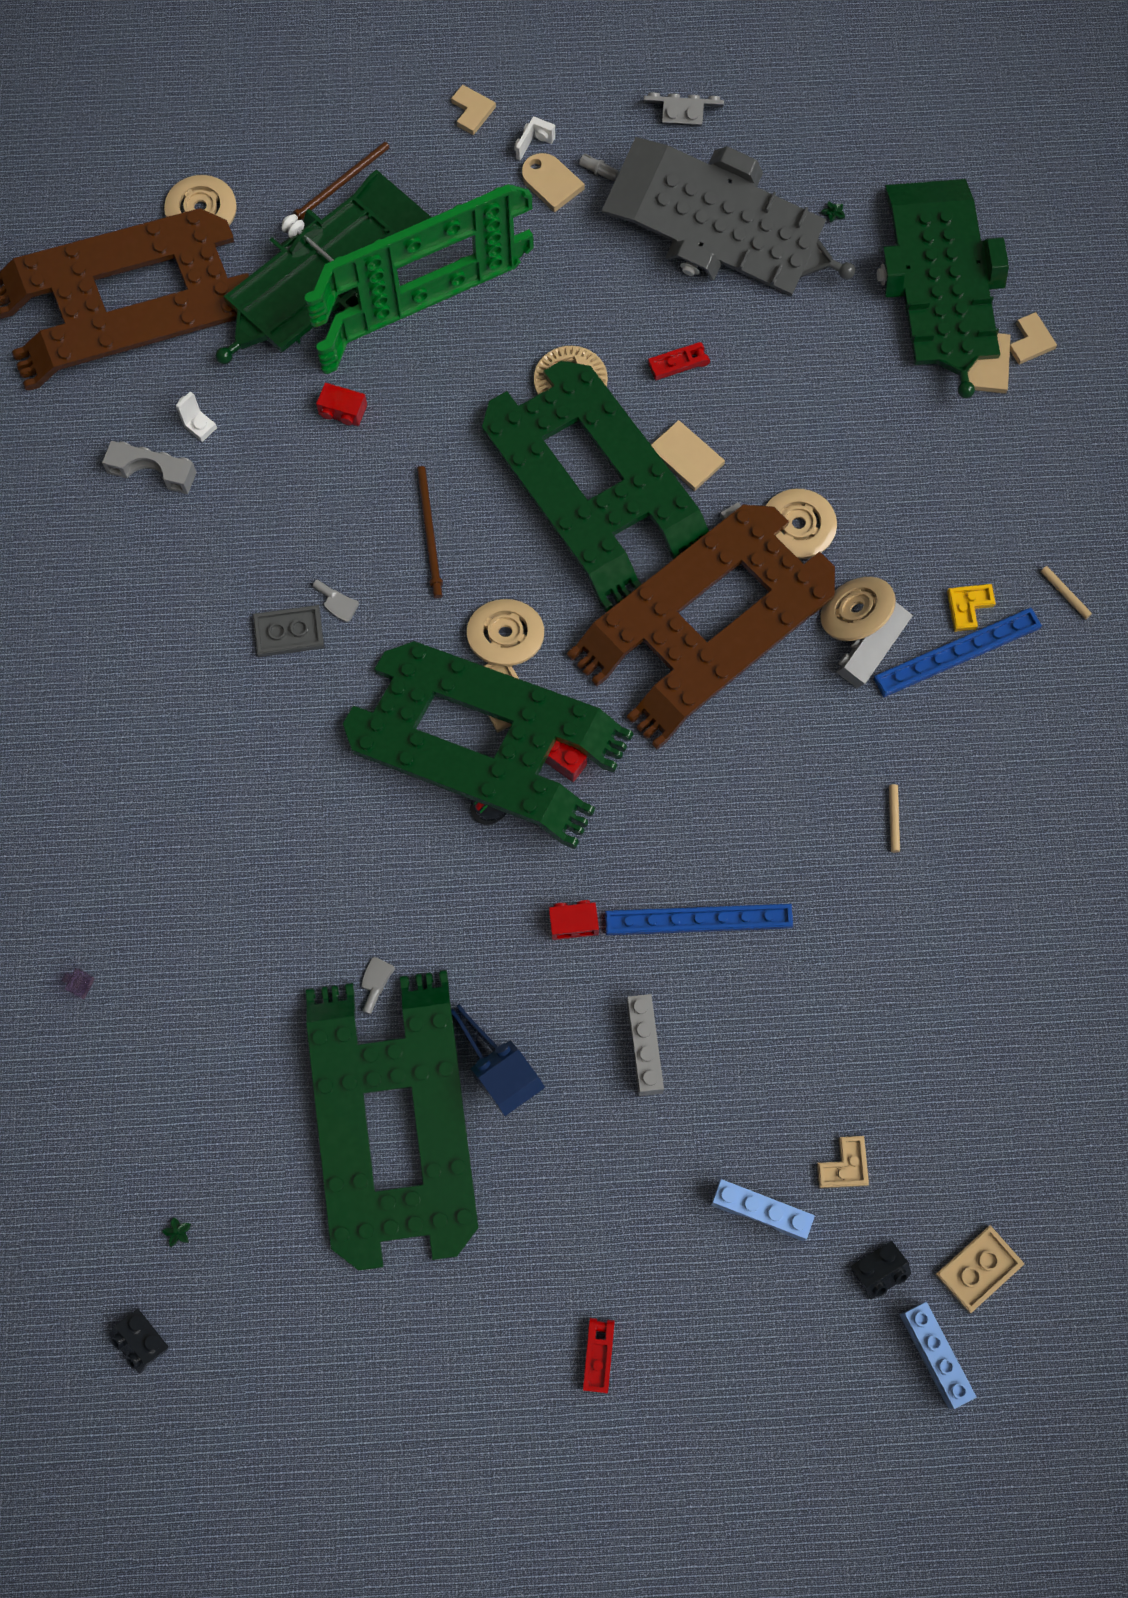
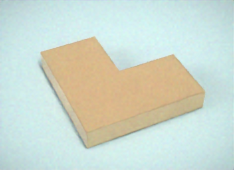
M464 85L451 98L452 104L465 110L457 120V126L472 135L477 132L496 108V102Z
M1036 312L1017 321L1016 325L1025 338L1010 344V351L1019 365L1056 349V342Z
M864 1136L840 1137L841 1162L817 1163L819 1189L868 1186Z

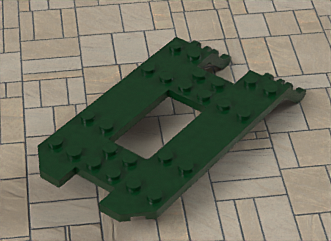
M560 361L543 371L544 377L552 388L520 406L517 405L508 391L490 400L482 430L586 573L600 605L605 612H608L613 608V605L606 596L612 593L618 604L623 600L620 593L624 598L630 594L625 585L630 583L634 590L642 585L637 578L626 551L615 538L616 534L649 516L660 530L670 555L674 560L681 552L688 549L707 534L709 530L698 506L593 368L589 365ZM577 421L622 480L590 500H587L544 441Z
M416 641L385 651L374 670L376 674L392 681L372 713L353 705L343 722L353 754L534 823L562 845L576 849L579 843L578 839L566 835L565 832L569 830L576 835H583L585 831L583 827H587L589 822L586 818L575 815V812L577 810L587 816H592L595 807L580 800L562 784L538 774L556 741L577 748L600 768L609 772H615L618 766L617 763L606 759L604 755L606 753L615 759H621L623 756L622 752H625L627 745L622 741L615 740L614 736L616 735L619 738L630 741L634 733L627 728L621 727L598 707ZM434 696L512 724L494 758L416 729Z
M447 970L439 972L441 987L433 988L432 986L433 977L431 972L426 973L427 989H423L421 973L416 974V984L418 985V990L409 991L410 984L407 975L400 976L406 1038L358 1045L353 983L345 985L347 1000L339 1001V988L337 985H332L333 1002L329 1001L328 987H322V1004H315V989H306V1024L330 1244L334 1252L358 1271L384 1267L381 1242L430 1235L432 1260L457 1257L479 1228ZM412 1087L423 1185L375 1192L364 1094Z

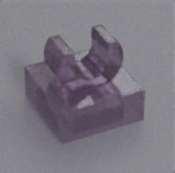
M75 968L72 975L65 973L61 981L67 983L66 991L84 1000L95 978Z

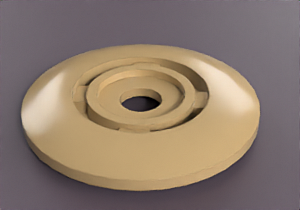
M195 175L179 181L167 194L164 204L165 215L169 217L181 213L182 200H184L183 207L185 212L195 210L194 206L196 203L204 202L207 205L204 210L227 220L229 226L234 220L237 210L236 199L231 188L222 180L208 175ZM216 201H219V202H220V208H219L218 212L216 213V210H217V203H216Z
M563 346L551 350L540 359L534 372V386L538 395L552 388L544 377L543 371L560 361L589 365L606 387L608 382L607 370L602 360L592 351L579 346Z
M789 489L775 495L766 504V506L775 507L789 521L788 526L783 529L785 535L779 532L776 537L798 559L811 558L819 551L822 553L832 543L837 529L836 514L830 503L816 492L806 489ZM814 512L818 515L820 529L816 527L817 520ZM796 518H801L805 521V526L797 529L793 526L792 521Z
M861 577L846 582L835 590L833 599L822 607L820 617L824 630L832 638L841 641H854L870 636L882 628L891 617L896 603L894 591L886 581L877 577ZM856 604L864 605L861 611L852 612V608Z
M512 599L494 600L482 605L473 613L467 625V640L472 651L483 661L498 666H513L529 660L539 651L544 640V625L539 614L529 605ZM522 621L525 623L527 635L523 634ZM503 627H508L512 630V634L508 637H503L499 634V630ZM484 630H488V637L492 643L486 639Z

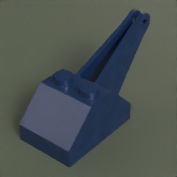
M458 1004L456 1007L461 1015L493 1051L487 1057H483L456 1012L451 1009L453 1018L462 1029L479 1059L470 1068L472 1074L482 1090L504 1116L545 1088L538 1075L511 1040L497 1046L471 1019L462 1006Z

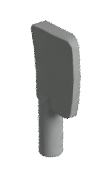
M318 579L315 580L313 587L328 597L324 603L328 611L337 618L349 622L356 612L359 602L331 589Z
M377 957L371 959L362 981V987L370 991L362 1012L371 1015L379 994L382 993L385 984L395 970L393 965Z

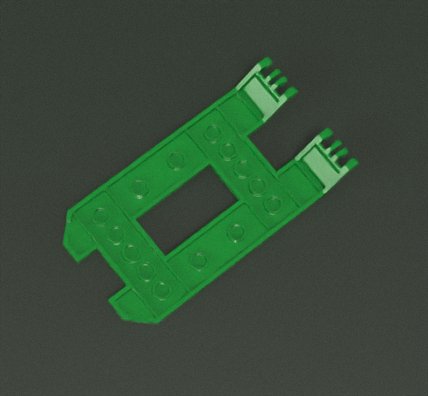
M510 184L497 187L487 194L464 204L456 205L448 211L384 239H378L368 246L326 263L315 289L305 295L311 325L319 327L327 323L337 296L343 292L356 288L359 304L354 307H348L336 314L326 339L316 345L322 372L329 374L338 369L349 342L515 269L521 263L520 257L524 253L529 254L534 248L533 234L530 229L514 236L513 218L532 210V195L530 191ZM472 236V255L462 257L456 262L404 285H399L398 268Z

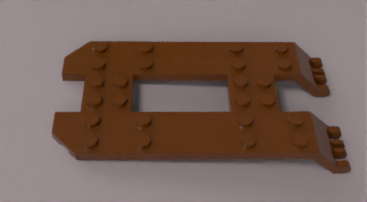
M199 208L13 258L0 271V286H2L0 288V306L8 304L7 306L0 307V318L13 316L32 297L53 292L65 323L40 330L23 347L12 351L15 360L29 357L27 360L19 361L16 364L18 370H20V377L28 378L37 373L34 378L26 379L23 382L25 390L29 391L40 388L58 370L237 320V312L225 302L224 296L248 278L249 274L245 273L230 278L226 275L216 247L234 242V237L227 220ZM175 258L187 290L106 312L95 280Z
M743 504L596 620L576 646L567 653L571 660H575L583 651L588 654L577 663L579 669L587 666L583 670L586 676L590 675L598 666L602 669L599 674L592 678V682L596 687L607 680L624 657L642 642L660 658L671 672L656 683L638 706L626 716L631 723L635 722L643 713L647 716V719L638 724L637 730L639 732L646 729L652 722L654 723L643 733L646 739L650 738L658 729L663 733L652 742L656 750L667 743L690 715L831 601L835 595V566L820 551L803 564L776 537L779 532L788 526L789 521L775 507ZM741 564L769 593L710 641L706 642L679 612Z

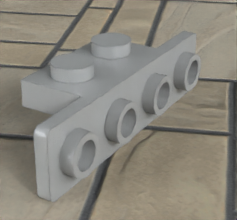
M650 92L648 96H644L643 103L663 104L662 123L702 126L704 106H724V100H720L719 96H708V99H700L699 95H688V98H680V94H668V97H660V93Z

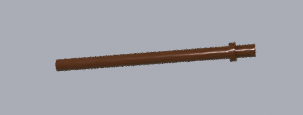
M383 142L302 208L294 210L293 214L298 217V220L303 221L306 210L310 209L312 211L390 149L388 143Z
M419 466L417 467L431 572V580L429 582L433 588L434 598H441L443 580L439 574L426 468Z

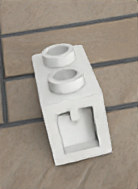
M533 116L530 123H526L521 139L518 138L514 146L516 159H522L534 137L540 141L552 144L555 140V125Z
M192 392L179 399L176 408L184 428L203 442L217 429L216 424L200 411L195 395Z

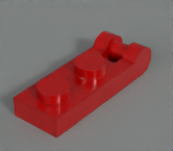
M698 342L649 358L648 365L656 381L698 366L705 367L710 363V359L704 353L703 343Z
M590 1318L583 1391L608 1393L615 1320L607 1319V1322L597 1321V1318ZM596 1331L606 1332L605 1340L595 1339Z

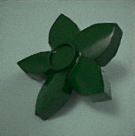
M828 201V208L823 209L820 214L829 215L830 223L835 218L845 219V214L842 211L844 204H833Z
M174 1217L171 1221L172 1228H166L161 1231L164 1235L171 1236L169 1239L170 1247L176 1245L178 1239L183 1243H189L188 1236L185 1233L190 1229L191 1223H182L180 1225V1222Z

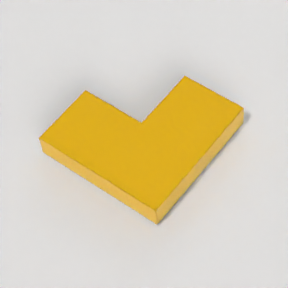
M992 584L948 588L947 590L954 632L976 630L978 624L975 609L990 608L996 604Z

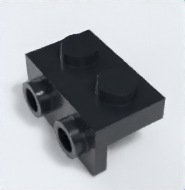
M893 1241L888 1242L850 1266L854 1275L865 1288L870 1300L884 1295L888 1289L896 1284L905 1282L911 1275L909 1262Z
M139 1309L114 1325L110 1333V1340L113 1346L123 1352L128 1365L132 1369H136L139 1374L145 1370L147 1365L165 1353L169 1348Z

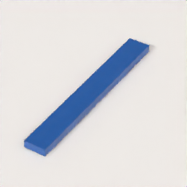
M1028 608L875 675L873 679L882 696L886 697L1039 630L1042 625L1033 609Z
M792 904L605 911L606 935L793 928Z

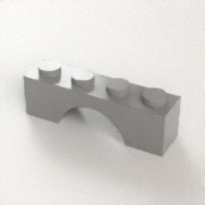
M111 441L102 462L108 474L128 478L140 469H155L163 474L167 489L184 494L189 493L197 473L193 462L187 458L172 457L165 452H153L146 447H134L123 441L119 443Z
M652 995L627 997L639 1096L663 1094L664 1085Z

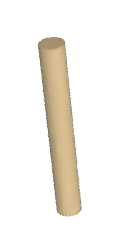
M1048 566L1041 570L1045 578L1085 620L1092 615L1089 609Z
M892 784L889 785L891 852L897 853L900 852L898 785Z

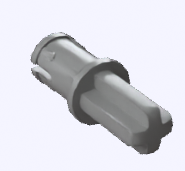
M586 153L580 159L579 165L594 172V175H601L611 181H616L619 174L618 170L604 164L603 160H597Z

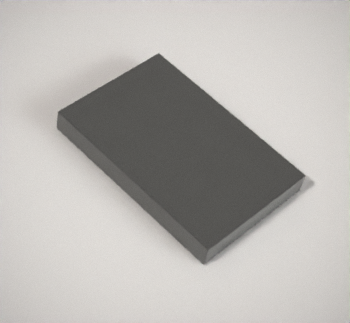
M319 605L253 614L258 657L325 648Z

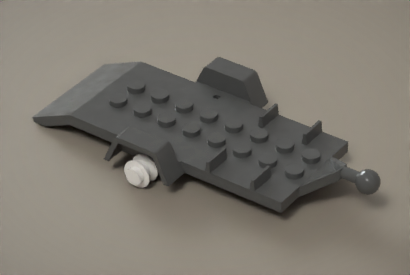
M635 137L602 209L603 213L611 217L635 223L673 241L665 258L668 260L674 258L685 260L686 263H681L680 266L683 269L682 271L689 276L698 275L700 271L697 267H700L714 281L721 265H725L792 296L801 277L828 267L838 271L840 277L846 280L851 279L855 275V267L852 263L845 262L842 264L833 260L832 256L818 239L826 219L809 212L808 207L803 209L777 197L776 192L771 194L758 188L757 186L763 175L758 161L728 146L714 150L707 164L669 145Z

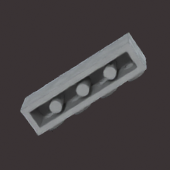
M896 602L891 617L882 628L870 636L852 642L850 647L853 649L849 654L846 653L838 663L840 667L837 673L856 688L866 684L913 615Z

